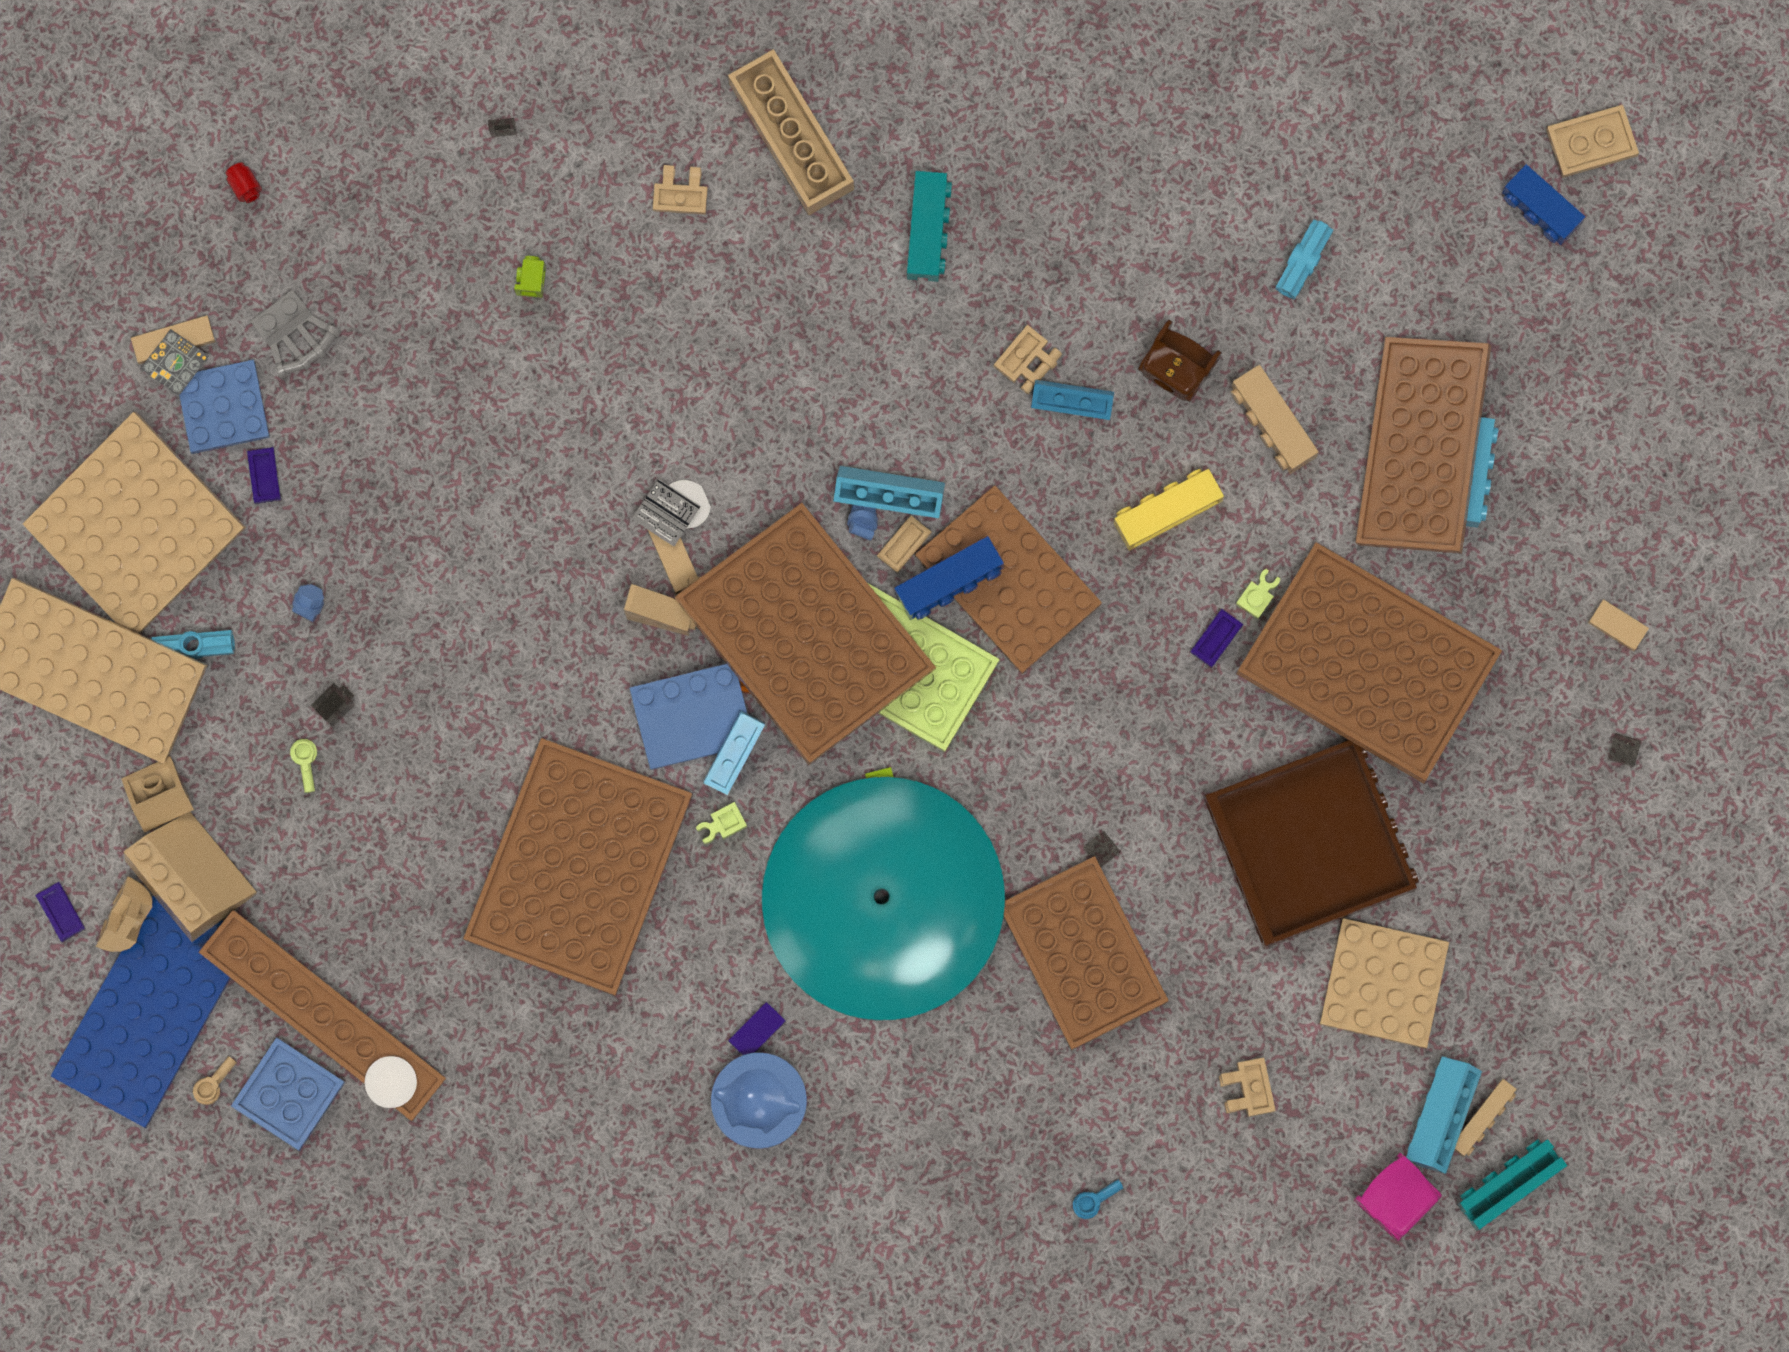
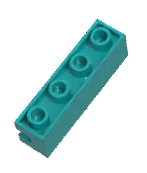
M915 172L907 280L928 278V281L939 282V274H945L946 259L941 258V249H947L948 233H943V224L949 223L950 208L945 207L946 198H951L952 182H947V173Z
M1537 1139L1526 1147L1528 1154L1521 1159L1515 1155L1504 1163L1507 1169L1499 1175L1493 1171L1482 1179L1485 1185L1477 1191L1471 1187L1460 1195L1463 1201L1457 1205L1476 1231L1483 1228L1568 1166L1562 1157L1559 1158L1553 1150L1554 1146L1548 1139L1543 1143Z

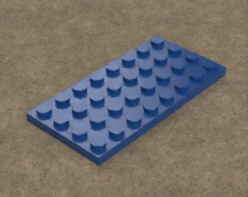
M152 896V908L141 925L136 943L130 949L121 951L52 1072L51 1077L147 1128L231 979L199 953L223 923V920L191 942L158 900Z

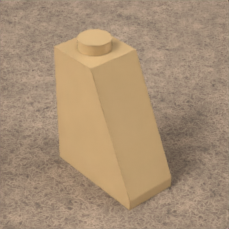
M631 584L624 607L627 620L689 636L691 629L696 630L697 626L674 598Z

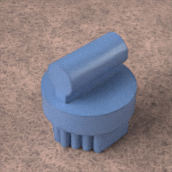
M853 505L851 513L848 515L847 525L849 533L871 541L878 524L876 508Z
M312 584L301 585L294 596L292 612L314 622L324 605L323 590Z

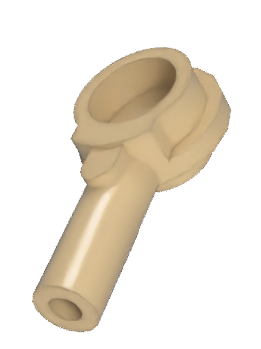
M228 1056L212 1077H206L196 1082L193 1087V1095L198 1103L210 1105L218 1100L220 1096L219 1084L237 1063L235 1060Z

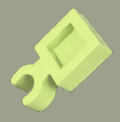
M1267 569L1262 571L1259 585L1251 581L1236 603L1237 606L1259 619L1274 597L1268 591L1275 589L1280 582L1279 577L1273 583L1266 582L1265 576L1269 572Z
M735 802L710 814L714 822H703L696 827L698 832L703 829L710 831V835L703 839L704 844H709L718 833L721 834L724 840L747 828V825Z

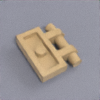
M1027 325L995 362L994 368L1013 383L1020 376L1025 378L1026 382L1022 385L1021 390L1029 395L1034 389L1035 380H1041L1049 370H1053L1057 365L1056 361L1061 357L1062 353L1056 348H1053L1049 354L1044 352L1043 349L1048 344V341ZM1037 358L1042 363L1032 372L1028 367Z

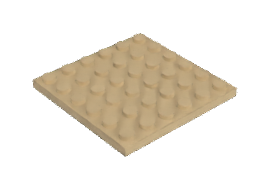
M133 412L23 523L26 529L116 624L138 634L246 528L137 412Z

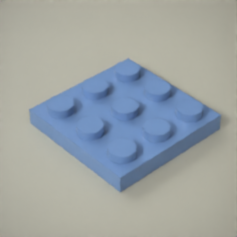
M254 360L198 371L179 395L191 454L270 438Z
M276 1037L231 1107L300 1151L345 1082Z

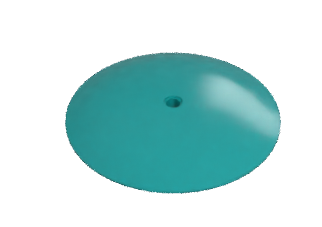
M872 777L848 782L826 791L803 807L788 823L775 843L767 862L762 888V912L767 936L777 959L790 978L805 993L830 1009L845 1015L869 1020H897L924 1014L940 1007L962 992L977 977L990 958L1000 935L1005 909V886L1000 862L991 840L974 816L956 800L934 787L921 782L894 777ZM881 890L887 891L890 896L889 901L883 905L877 904L875 901L876 894Z

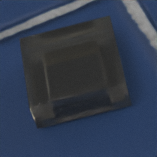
M515 118L488 120L489 132L492 137L517 134Z
M1615 733L1607 760L1634 767L1641 740Z
M1105 831L1083 847L1090 858L1096 857L1101 868L1121 853Z

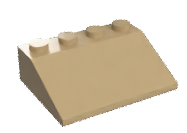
M191 812L145 835L124 851L125 862L191 942L228 916L232 910H236L257 894L251 884Z

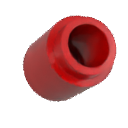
M240 162L227 169L225 172L227 176L226 181L239 202L251 203L259 198L262 187L248 166Z

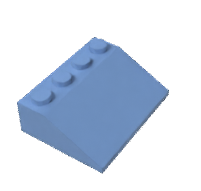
M727 664L630 687L650 770L718 754L740 711L748 714L740 679Z

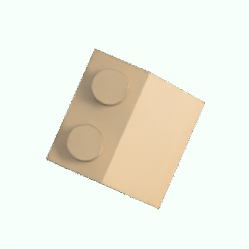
M171 756L167 757L164 764L156 762L121 778L132 810L144 833L194 810Z

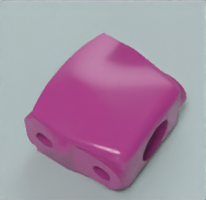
M1401 1153L1395 1157L1396 1161L1386 1167L1371 1182L1362 1197L1358 1195L1354 1199L1357 1205L1396 1241H1399L1442 1197L1441 1193L1423 1176L1420 1170Z

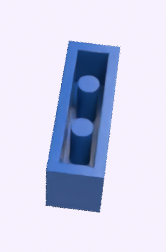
M1527 164L1508 182L1502 192L1505 195L1504 200L1511 207H1518L1525 213L1523 215L1530 224L1540 226L1544 230V236L1552 243L1557 241L1562 245L1585 219V216Z

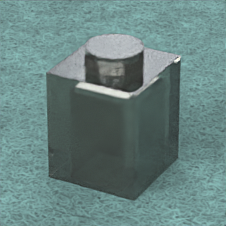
M333 683L311 704V707L333 728L355 706L351 700L354 695L344 685L339 688Z

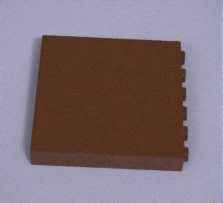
M1350 740L1217 790L1204 797L1264 949L1409 894L1417 889L1416 884L1419 883L1418 876L1414 868L1409 869L1406 858H1409L1407 849L1403 842L1399 844L1396 833L1399 832L1397 824L1393 817L1389 819L1385 810L1388 808L1386 797L1383 792L1379 794L1375 785L1378 783L1377 775L1373 768H1368L1365 761L1368 758L1367 751Z

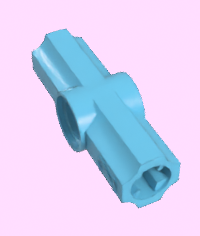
M1313 220L1301 243H1298L1287 262L1288 266L1275 287L1282 295L1295 300L1304 286L1307 277L1312 275L1314 267L1317 266L1322 256L1320 254L1333 233V229L1322 221Z
M232 630L203 633L189 631L181 635L151 638V640L194 659L234 654L235 639ZM192 640H198V648L194 651H188V643Z

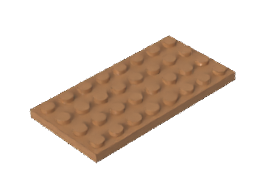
M1385 337L1356 536L1357 545L1462 554L1491 345L1489 343Z

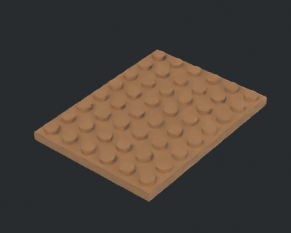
M803 503L799 504L675 596L677 603L808 765L812 764L936 669L931 660Z
M1316 542L1236 674L1424 784L1502 650Z
M541 738L463 940L616 996L693 794Z

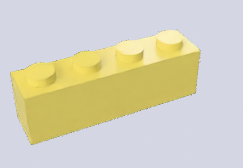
M1201 469L1195 470L1187 476L1188 480L1180 484L1175 481L1164 487V492L1156 497L1154 494H1150L1141 499V504L1132 509L1128 506L1116 513L1118 517L1114 518V525L1129 551L1223 502L1224 495L1209 469L1203 472Z

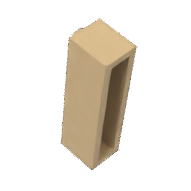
M1260 365L1233 381L1232 397L1238 405L1243 404L1248 411L1245 413L1248 421L1253 427L1256 425L1263 433L1260 435L1261 440L1268 449L1273 448L1277 454L1275 460L1283 471L1287 469L1292 474L1317 458L1318 450Z

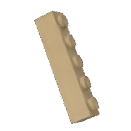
M1504 1079L1500 1081L1461 1131L1454 1151L1462 1157L1465 1155L1469 1156L1475 1149L1473 1147L1476 1141L1479 1143L1485 1136L1483 1132L1486 1128L1490 1129L1496 1122L1493 1119L1497 1114L1500 1116L1504 1112L1506 1102L1511 1103L1515 1098L1516 1094L1514 1092L1517 1090Z

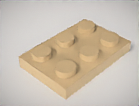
M1623 105L1550 125L1546 128L1562 178L1639 155Z

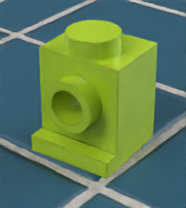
M525 256L522 267L517 268L516 282L520 283L515 284L514 287L517 296L543 298L546 265L539 257Z

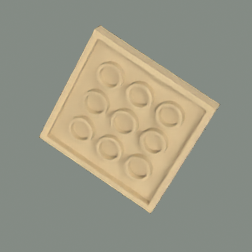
M1343 918L1320 1025L1426 1049L1449 942Z

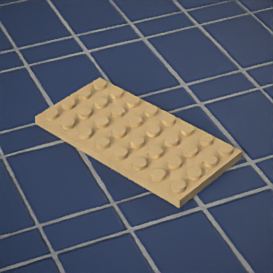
M12 578L0 605V690L164 764L172 751L208 665L21 580Z

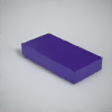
M274 447L247 451L254 503L260 504L281 500Z
M1221 609L1190 653L1212 668L1243 624Z
M60 882L35 895L61 942L86 929Z
M766 1002L728 1042L742 1055L756 1053L786 1020Z

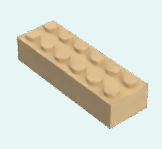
M774 49L728 75L729 85L808 215L813 214L854 190L852 177Z

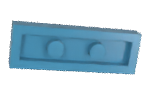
M1035 380L1031 408L1110 420L1114 392Z

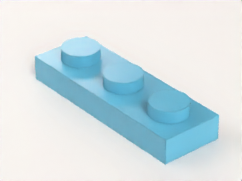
M740 711L703 783L728 795L760 736L765 722Z

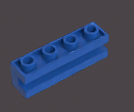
M987 536L894 588V593L905 608L908 618L910 620L914 618L921 620L931 614L930 609L937 605L944 607L955 600V595L961 592L968 594L978 587L977 583L987 579V581H991L1002 574L1000 570L1004 569V563Z

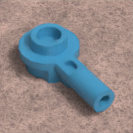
M1117 1179L1097 1193H1079L1073 1201L1074 1213L1082 1219L1093 1218L1100 1209V1203L1124 1189L1123 1185Z

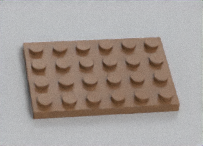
M994 485L917 552L915 557L926 569H929L987 536L990 538L1004 563V569L1000 570L1002 574L991 581L984 579L977 583L978 587L968 594L961 592L955 595L954 598L1007 659L1023 674L1102 605V602Z
M1095 856L1005 900L1004 919L1071 1051L1169 1002Z

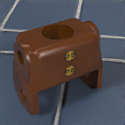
M1168 320L1157 335L1138 370L1142 372L1145 378L1180 400L1191 402L1218 363L1222 352L1217 350L1212 356L1205 348L1192 339L1171 331L1173 322Z

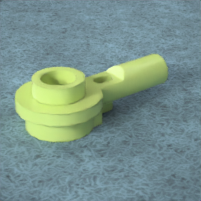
M300 739L292 745L290 755L292 760L301 767L304 793L315 792L311 763L317 757V748L312 741Z

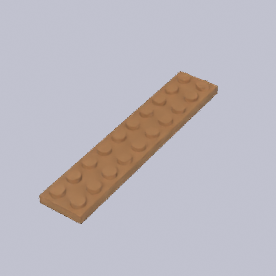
M232 910L199 951L202 956L364 1084L369 1067L378 1059L395 1056L407 1061L416 1074V1090L407 1103L395 1109L410 1121L416 1118L446 1080L444 1076L234 910Z

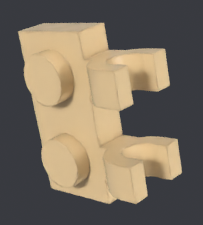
M664 165L663 184L655 183L653 211L706 215L708 187L700 186L701 167H690L689 185H674V166Z
M1264 1058L1238 1062L1236 1064L1238 1071L1220 1074L1219 1081L1221 1087L1240 1083L1243 1098L1228 1100L1224 1103L1226 1114L1246 1109L1247 1117L1276 1111Z

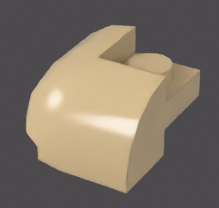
M130 877L126 878L116 895L108 919H105L96 944V947L110 952H121L130 949L136 943L141 925L152 908V898L149 891L141 883Z

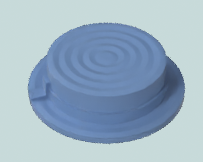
M750 1053L731 1061L719 1073L711 1094L712 1113L721 1131L735 1143L755 1149L773 1147L791 1137L799 1128L807 1105L805 1086L798 1072L784 1059L768 1053Z

